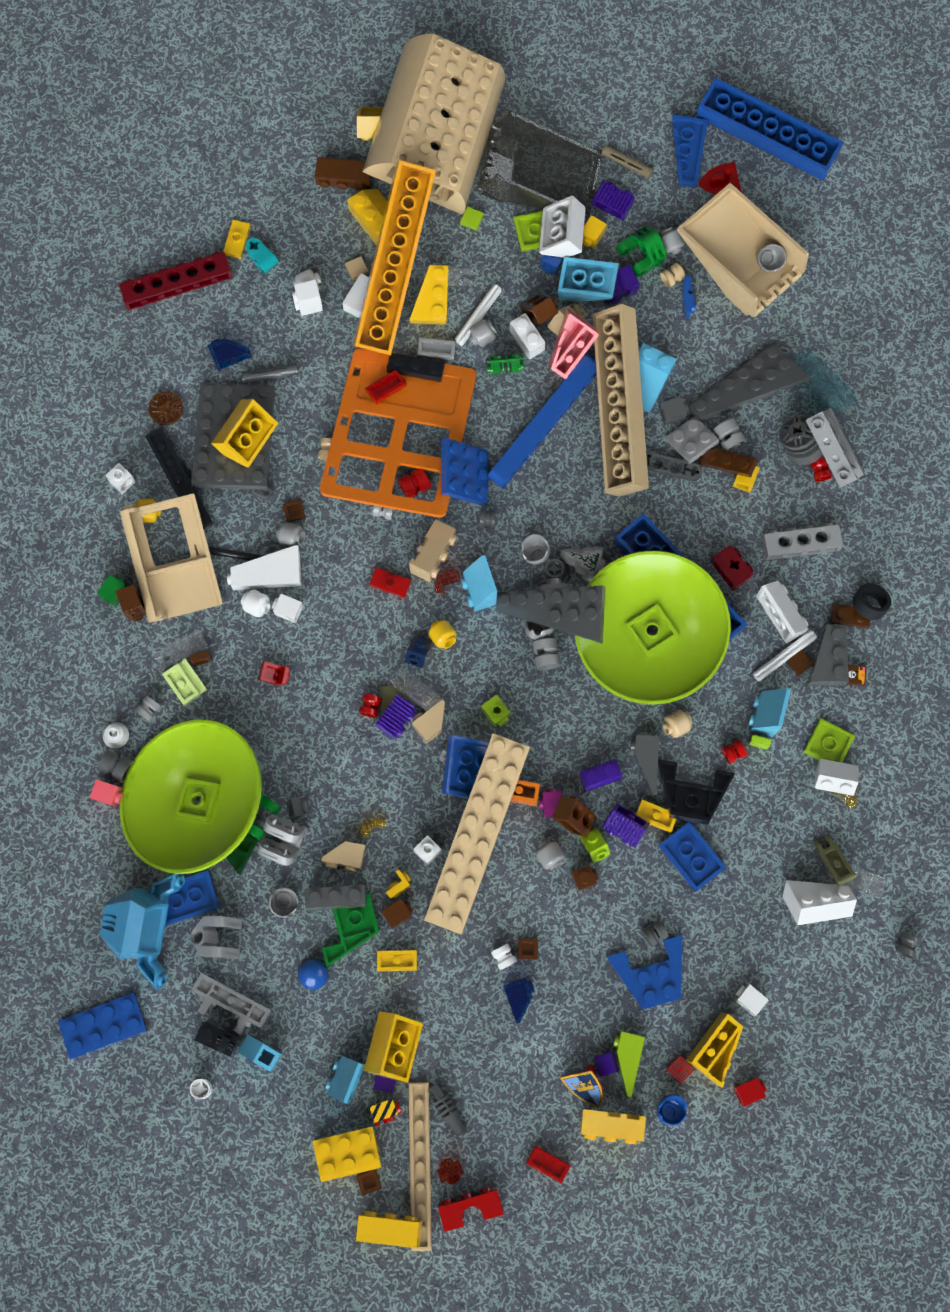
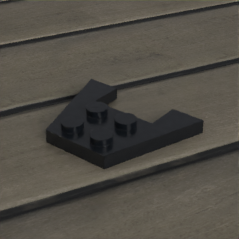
M659 759L658 767L669 818L708 825L735 773L716 770L712 787L675 780L678 763Z

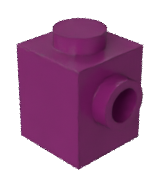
M551 788L546 789V792L542 793V798H539V809H543V818H552L559 799L563 796L562 791Z

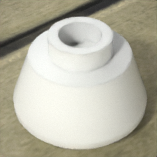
M111 723L103 731V741L110 748H121L129 739V731L122 723Z

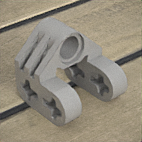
M268 816L264 824V830L282 839V842L278 843L267 838L261 839L257 852L259 855L281 865H291L303 845V838H306L308 829L304 825L301 827L297 822L293 824L290 819L286 821L276 816Z
M203 916L190 935L191 942L201 957L240 959V949L218 947L215 945L217 944L218 934L216 928L241 930L242 919L224 916Z

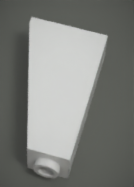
M294 545L231 567L230 573L227 574L228 585H231L233 590L301 586L299 546Z

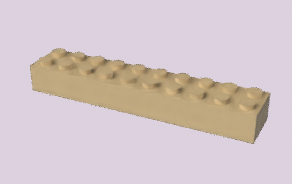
M619 304L593 314V327L599 332V336L594 343L605 493L618 497L649 488L636 310L624 304Z
M495 733L492 734L424 921L459 934L463 933L530 751V746Z

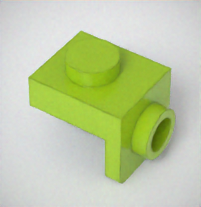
M597 827L590 830L588 837L579 836L593 863L603 860L610 855L608 845Z

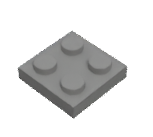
M696 416L666 436L667 442L689 464L719 443V439Z

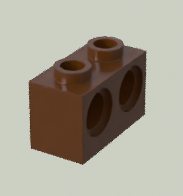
M537 294L520 305L523 314L526 313L532 323L539 325L558 314L555 300L548 296Z
M134 584L115 591L122 612L127 619L133 622L142 620L146 612L141 595Z
M561 796L552 818L570 833L588 837L596 816L590 811L588 806L580 803L581 800L579 798Z

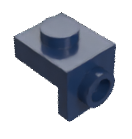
M414 635L407 649L405 663L422 668L432 645V640Z

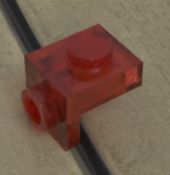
M450 569L436 576L437 582H434L436 593H440L441 598H444L445 591L443 586L460 582L459 571Z

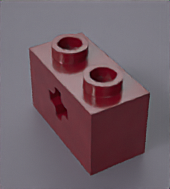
M731 545L711 559L710 563L733 592L748 582L754 575L750 564L745 563L741 559L738 549L733 548ZM734 565L737 566L736 569H735V568H733V569L730 568V566H734Z

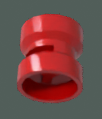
M819 458L810 464L811 469L814 470L813 477L815 482L825 481L833 477L825 458Z
M363 694V705L359 708L358 713L377 718V708L381 705L382 698L371 694Z
M740 739L734 740L729 746L721 747L722 754L728 764L734 763L738 758L747 756V751Z

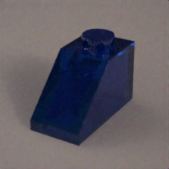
M225 338L221 340L216 339L207 345L217 371L252 357L249 347Z
M526 977L503 985L516 1024L521 1023L533 997L532 993L535 992L531 980L527 981Z

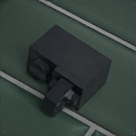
M202 1022L194 1041L229 1057H234L242 1038L206 1022Z

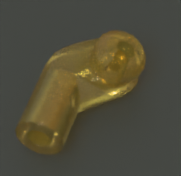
M832 792L834 795L841 796L847 807L854 808L856 806L857 798L855 794L852 796Z
M369 818L360 825V835L362 837H369L370 831L374 828L386 829L387 819Z

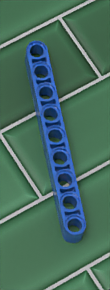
M589 353L582 358L493 467L488 475L490 480L502 489L505 488L518 472L517 469L523 466L562 418L563 414L575 402L574 400L584 391L585 386H588L597 375L596 358Z

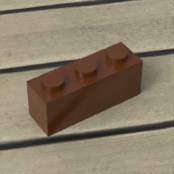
M317 157L315 182L320 187L328 188L333 186L339 189L355 188L357 191L370 189L371 175L362 172L366 161Z

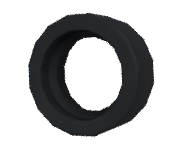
M865 583L855 593L852 604L859 615L864 618L879 620L884 617L891 607V597L883 587L874 583ZM867 595L874 598L881 608L871 606L863 596Z

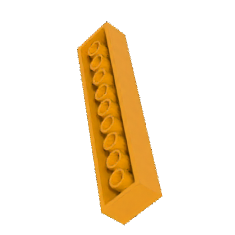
M401 160L396 163L353 346L391 355L436 170Z

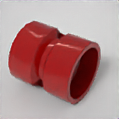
M416 468L411 471V475L405 474L397 478L405 497L414 498L418 495L419 491L423 493L432 488L423 469Z

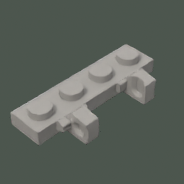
M203 973L199 975L191 990L201 996L199 1001L202 1004L198 1013L206 1016V1012L211 1006L216 1008L218 1005L235 1014L234 1018L238 1019L233 1032L239 1035L242 1034L245 1026L250 1028L252 1024L262 1029L271 1013L270 1009Z

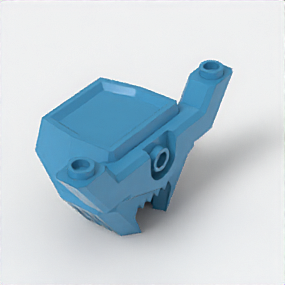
M172 873L151 884L150 892L143 888L131 889L111 899L104 907L100 929L101 938L119 960L138 957L136 966L156 990L162 989L167 981L165 969L159 963L158 955L161 951L169 907L168 899L169 895L179 891L184 885L185 877L183 874Z

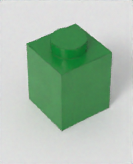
M109 575L98 590L97 595L116 608L119 600L115 591L127 587L125 585L126 581L119 576L114 578Z

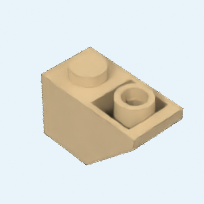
M573 303L559 309L558 314L553 317L547 327L558 336L567 308L582 319H585L588 314L581 305Z
M443 699L440 702H433L428 707L429 710L424 714L420 712L413 718L412 726L426 744L442 733L445 711Z
M345 841L324 855L321 861L326 863L325 867L337 869V866L345 867V871L356 873V870L362 869L366 846Z

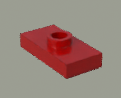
M394 370L366 387L365 392L377 405L406 387L407 382L397 370Z
M376 567L369 586L405 599L411 580Z
M536 1145L526 1161L527 1165L562 1184L571 1167L568 1163Z

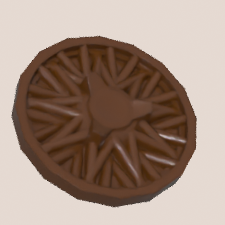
M172 392L158 393L149 402V415L159 425L167 426L174 424L183 414L182 401Z

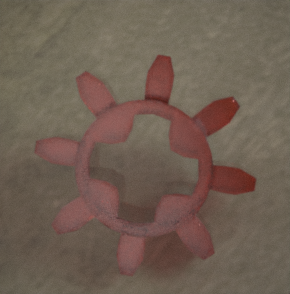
M451 1158L444 1159L439 1165L440 1168L437 1169L441 1182L447 1181L448 1184L457 1183L461 1178L460 1174L464 1173L458 1159L455 1161Z

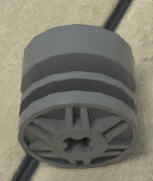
M805 414L790 417L782 424L779 430L780 441L789 459L799 465L811 464L817 461L823 454L806 422L811 416Z

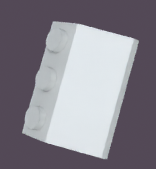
M573 195L543 208L540 254L564 258L582 252L585 206Z
M775 581L762 586L756 597L787 644L807 632L808 622L798 613V607L788 597L786 587L783 584L781 585L779 581Z

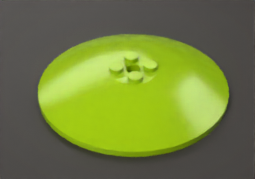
M637 552L611 562L589 582L587 586L603 585L605 587L603 644L576 635L575 641L578 653L587 671L607 691L634 703L647 705L666 704L695 693L717 672L724 660L729 645L731 633L730 614L727 602L719 586L696 563L668 552ZM655 626L658 632L655 635H649L647 628Z
M212 720L185 721L165 729L150 740L134 759V765L131 764L121 791L123 798L120 802V821L129 846L142 861L167 873L188 874L214 866L239 846L256 818L261 800L262 778L259 763L253 749L237 731ZM201 796V802L195 805L196 798Z

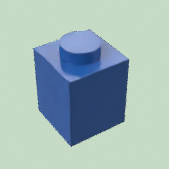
M543 255L540 267H542L544 272L556 275L563 265L564 258Z

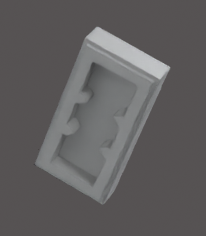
M419 337L417 357L454 360L456 341Z

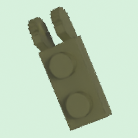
M829 834L824 836L825 842L829 846L826 849H823L818 840L813 841L820 858L838 887L856 878L855 872Z

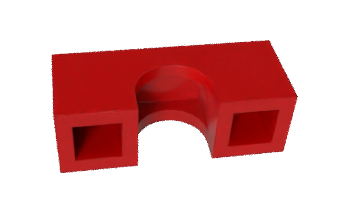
M491 1186L481 1189V1194L473 1196L471 1192L461 1195V1200L453 1202V1198L441 1201L442 1205L438 1206L444 1232L464 1227L462 1215L468 1207L480 1209L484 1220L504 1215L497 1189L493 1190Z

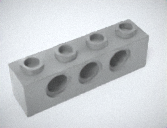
M833 523L823 524L822 527L809 525L799 530L788 528L784 532L771 530L766 532L762 538L765 561L840 551L843 547L839 524L833 525ZM817 535L823 536L825 541H824V542L818 541L817 538H816V536H817ZM797 538L805 539L806 544L799 543ZM779 540L786 541L788 546H781Z

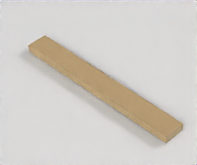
M429 1082L409 1083L411 1216H417V1220L423 1221L420 1247L411 1248V1251H432Z

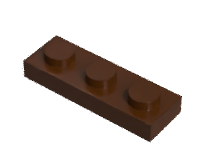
M711 448L702 455L699 463L704 467L751 478L758 460L754 457Z

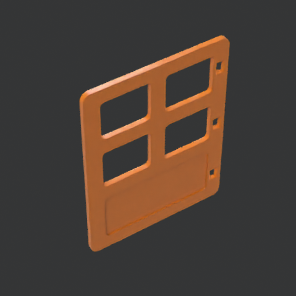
M356 349L353 352L320 484V493L326 497L439 518L445 516L450 496L441 494V458L403 451V443L407 426L410 422L449 429L448 438L462 442L476 381V371L471 368L445 364L441 382L401 375L407 382V386L376 405L365 392V388L389 374L387 372V365L390 355L368 349ZM355 368L361 369L359 376H353ZM358 412L394 419L395 422L389 446L380 447L348 441L347 437L353 414ZM342 417L348 418L347 426L341 425ZM348 455L383 462L384 469L378 491L338 485L336 481L342 457ZM407 466L440 473L435 500L430 502L393 495L392 491L398 467ZM330 467L336 468L334 476L328 475Z

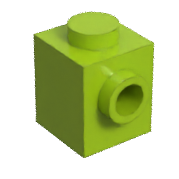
M495 695L481 706V710L494 727L498 725L502 727L509 722L511 713L498 695Z

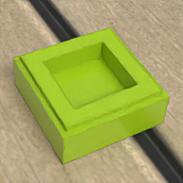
M467 206L460 225L477 231L484 213Z
M752 735L748 745L767 750L770 747L771 739Z

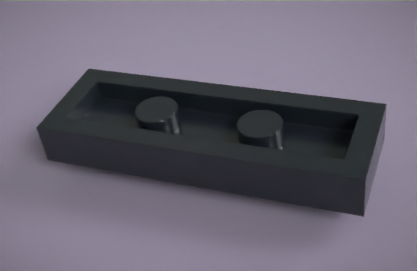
M391 353L387 372L391 373L397 370L400 375L441 382L445 363Z

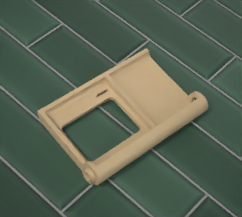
M194 493L142 507H134V505L122 507L123 510L120 511L148 623L223 604ZM177 507L181 515L191 555L187 559L155 566L142 517L146 514Z

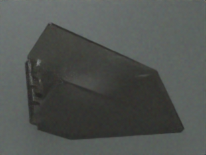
M512 111L507 112L492 124L493 128H490L488 143L484 153V158L486 159H483L480 172L482 175L479 176L477 189L482 191V195L503 204L543 211V208L573 195L585 206V219H589L602 157L601 152Z

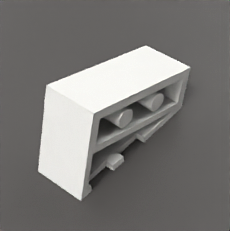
M786 880L783 892V899L797 925L853 916L857 901L848 885L838 887L836 884Z

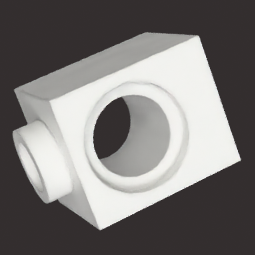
M120 463L105 475L108 481L121 494L126 492L135 483L133 476Z
M280 594L279 599L276 598L274 600L272 608L276 616L296 623L303 604L301 601Z
M428 835L414 848V852L427 865L442 852L441 848Z
M750 984L746 987L742 985L736 992L738 997L735 1001L753 1016H756L769 1001Z

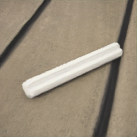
M494 284L456 336L455 341L458 345L463 346L471 335L470 328L482 320L501 293V287Z
M812 630L808 631L753 673L754 678L757 681L764 679L797 652L817 638L816 634Z

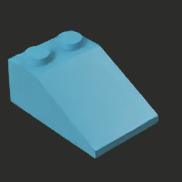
M564 257L558 286L559 300L586 302L613 299L619 263Z
M643 343L639 350L643 410L650 413L673 371L677 359Z
M483 555L463 572V578L460 579L463 589H467L469 596H466L468 605L473 607L474 611L494 606L497 601V589L486 556Z
M791 689L762 691L759 696H755L753 707H756L755 714H751L748 723L751 726V732L773 737L783 725Z
M342 1056L341 1059L337 1058L333 1070L336 1071L333 1078H329L325 1087L328 1090L327 1095L343 1103H351L365 1064Z

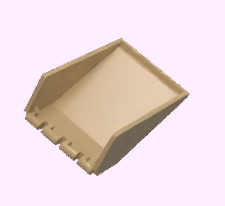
M731 183L677 228L678 233L725 296L746 316L750 314L752 317H756L764 310L763 305L767 307L777 298V295H781L788 289L790 283L793 284L806 270L809 253ZM768 244H777L783 247L786 252L787 261L782 269L775 272H766L757 264L758 251Z

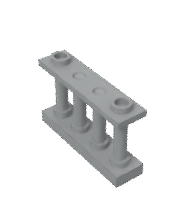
M832 408L806 420L840 488L865 475Z

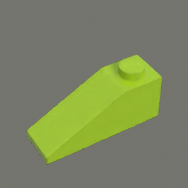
M621 1031L619 1035H615L613 1047H616V1056L626 1097L632 1098L645 1037Z

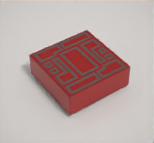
M679 1055L666 1070L681 1084L695 1069Z

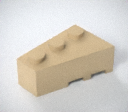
M435 519L425 536L426 539L422 546H419L417 549L418 554L416 558L411 559L409 563L410 573L430 583L433 578L436 579L441 570L438 567L441 562L445 563L449 552H447L449 546H454L457 540L456 529Z

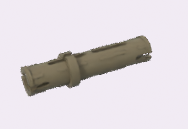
M605 145L602 150V156L630 169L632 173L636 172L647 179H650L653 174L654 168L641 163L639 159L635 160L608 145Z

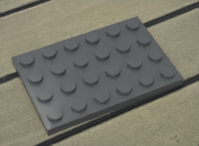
M200 383L191 480L192 487L268 490L272 434L249 467H245L224 456L211 443L241 399H254L273 417L275 386Z

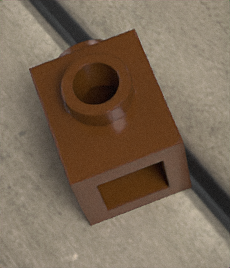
M590 865L575 870L570 874L577 893L596 886V880H599L595 868L591 869Z
M399 899L382 910L381 913L393 930L412 917L410 912L413 909L408 901L403 902L402 899Z

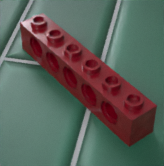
M215 252L208 257L196 258L189 263H180L175 267L164 268L153 274H144L134 280H125L119 284L125 306L129 311L232 279L233 277L225 252ZM209 267H214L212 271H207ZM193 272L197 273L195 276H189ZM174 278H179L178 281L172 282ZM157 283L162 284L160 287H154ZM144 289L143 292L137 293V290Z

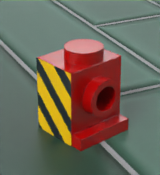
M394 1099L370 1107L376 1127L381 1125V1120L385 1124L396 1120L395 1115L402 1113L399 1102H394Z

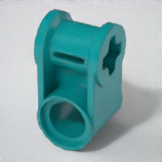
M250 238L246 242L247 255L263 274H266L279 263L276 256L258 238Z

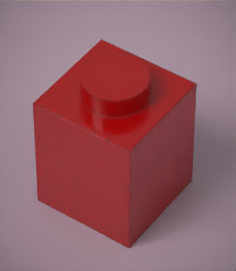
M753 1078L733 1087L742 1107L766 1097L764 1093L767 1091L766 1086L758 1078Z

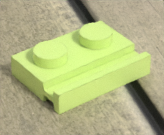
M183 659L182 662L177 663L162 674L184 706L207 691L186 659Z

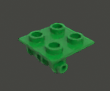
M508 354V358L503 359L501 355L490 356V360H486L487 363H490V366H487V373H491V375L501 374V363L502 374H504V362H507L508 373H510L509 362H511V373L521 372V370H524V363H520V360H525V357H521L520 354Z

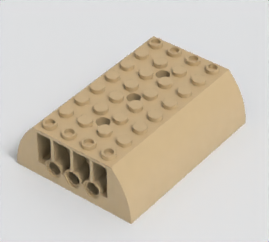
M423 34L408 40L403 47L362 172L392 184L396 163L399 160L436 170L429 201L463 214L505 85L506 77L502 66L436 34ZM441 111H447L449 118L443 117ZM431 143H436L439 146V150H433Z

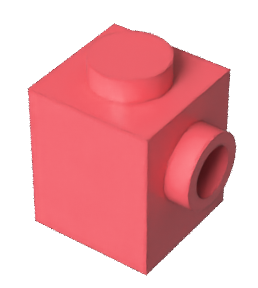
M96 779L89 798L116 807L117 803L119 804L123 798L122 788Z

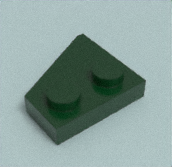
M247 835L239 846L226 857L239 875L245 869L258 843L257 840Z

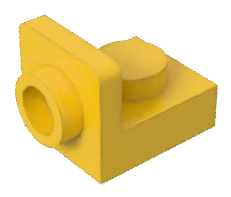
M399 869L395 872L401 879V882L395 881L387 887L389 890L386 894L391 901L410 888L408 882L411 879L405 871L401 873Z

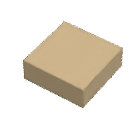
M361 256L345 263L352 281L357 280L360 273L365 276L369 274Z

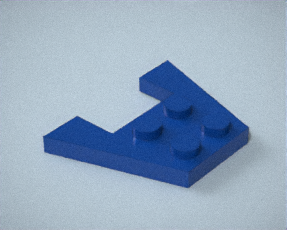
M682 935L663 940L668 960L631 970L626 951L606 957L642 1010L681 999Z

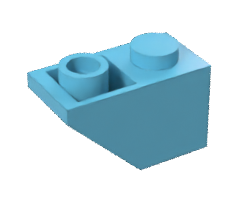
M247 1034L238 1050V1053L270 1072H273L282 1056V1053Z

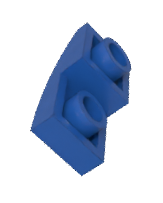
M685 275L682 287V308L685 318H689L690 313L695 312L697 302H694L695 295L692 294L694 284H691L692 276Z

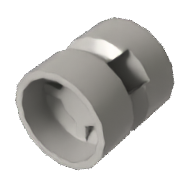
M734 418L722 422L713 430L717 438L722 440L721 446L725 451L733 452L747 443L743 433L739 432L740 427Z
M546 638L532 642L533 652L537 655L535 658L536 670H550L561 666L559 655L556 654L558 651L557 639Z

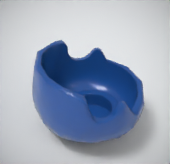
M307 959L298 968V980L305 988L318 990L328 980V969L318 959Z
M670 1094L664 1096L657 1104L658 1119L665 1125H679L687 1117V1102L679 1095Z

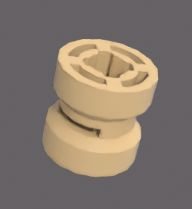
M674 263L670 266V269L660 272V277L664 284L671 288L675 285V282L682 281L685 278V273L678 263Z
M332 438L321 439V450L318 454L320 460H327Z

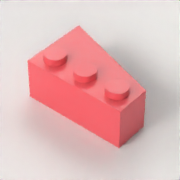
M568 308L549 360L550 368L564 379L569 376L599 336V332L595 327Z

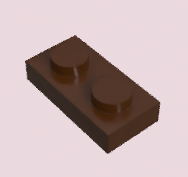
M832 605L831 624L861 628L870 627V620L859 615L854 606Z

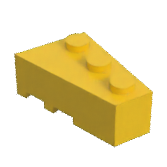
M582 1109L580 1134L584 1135V1139L596 1140V1136L604 1137V1141L616 1142L617 1139H625L624 1143L637 1145V1141L644 1142L646 1116Z

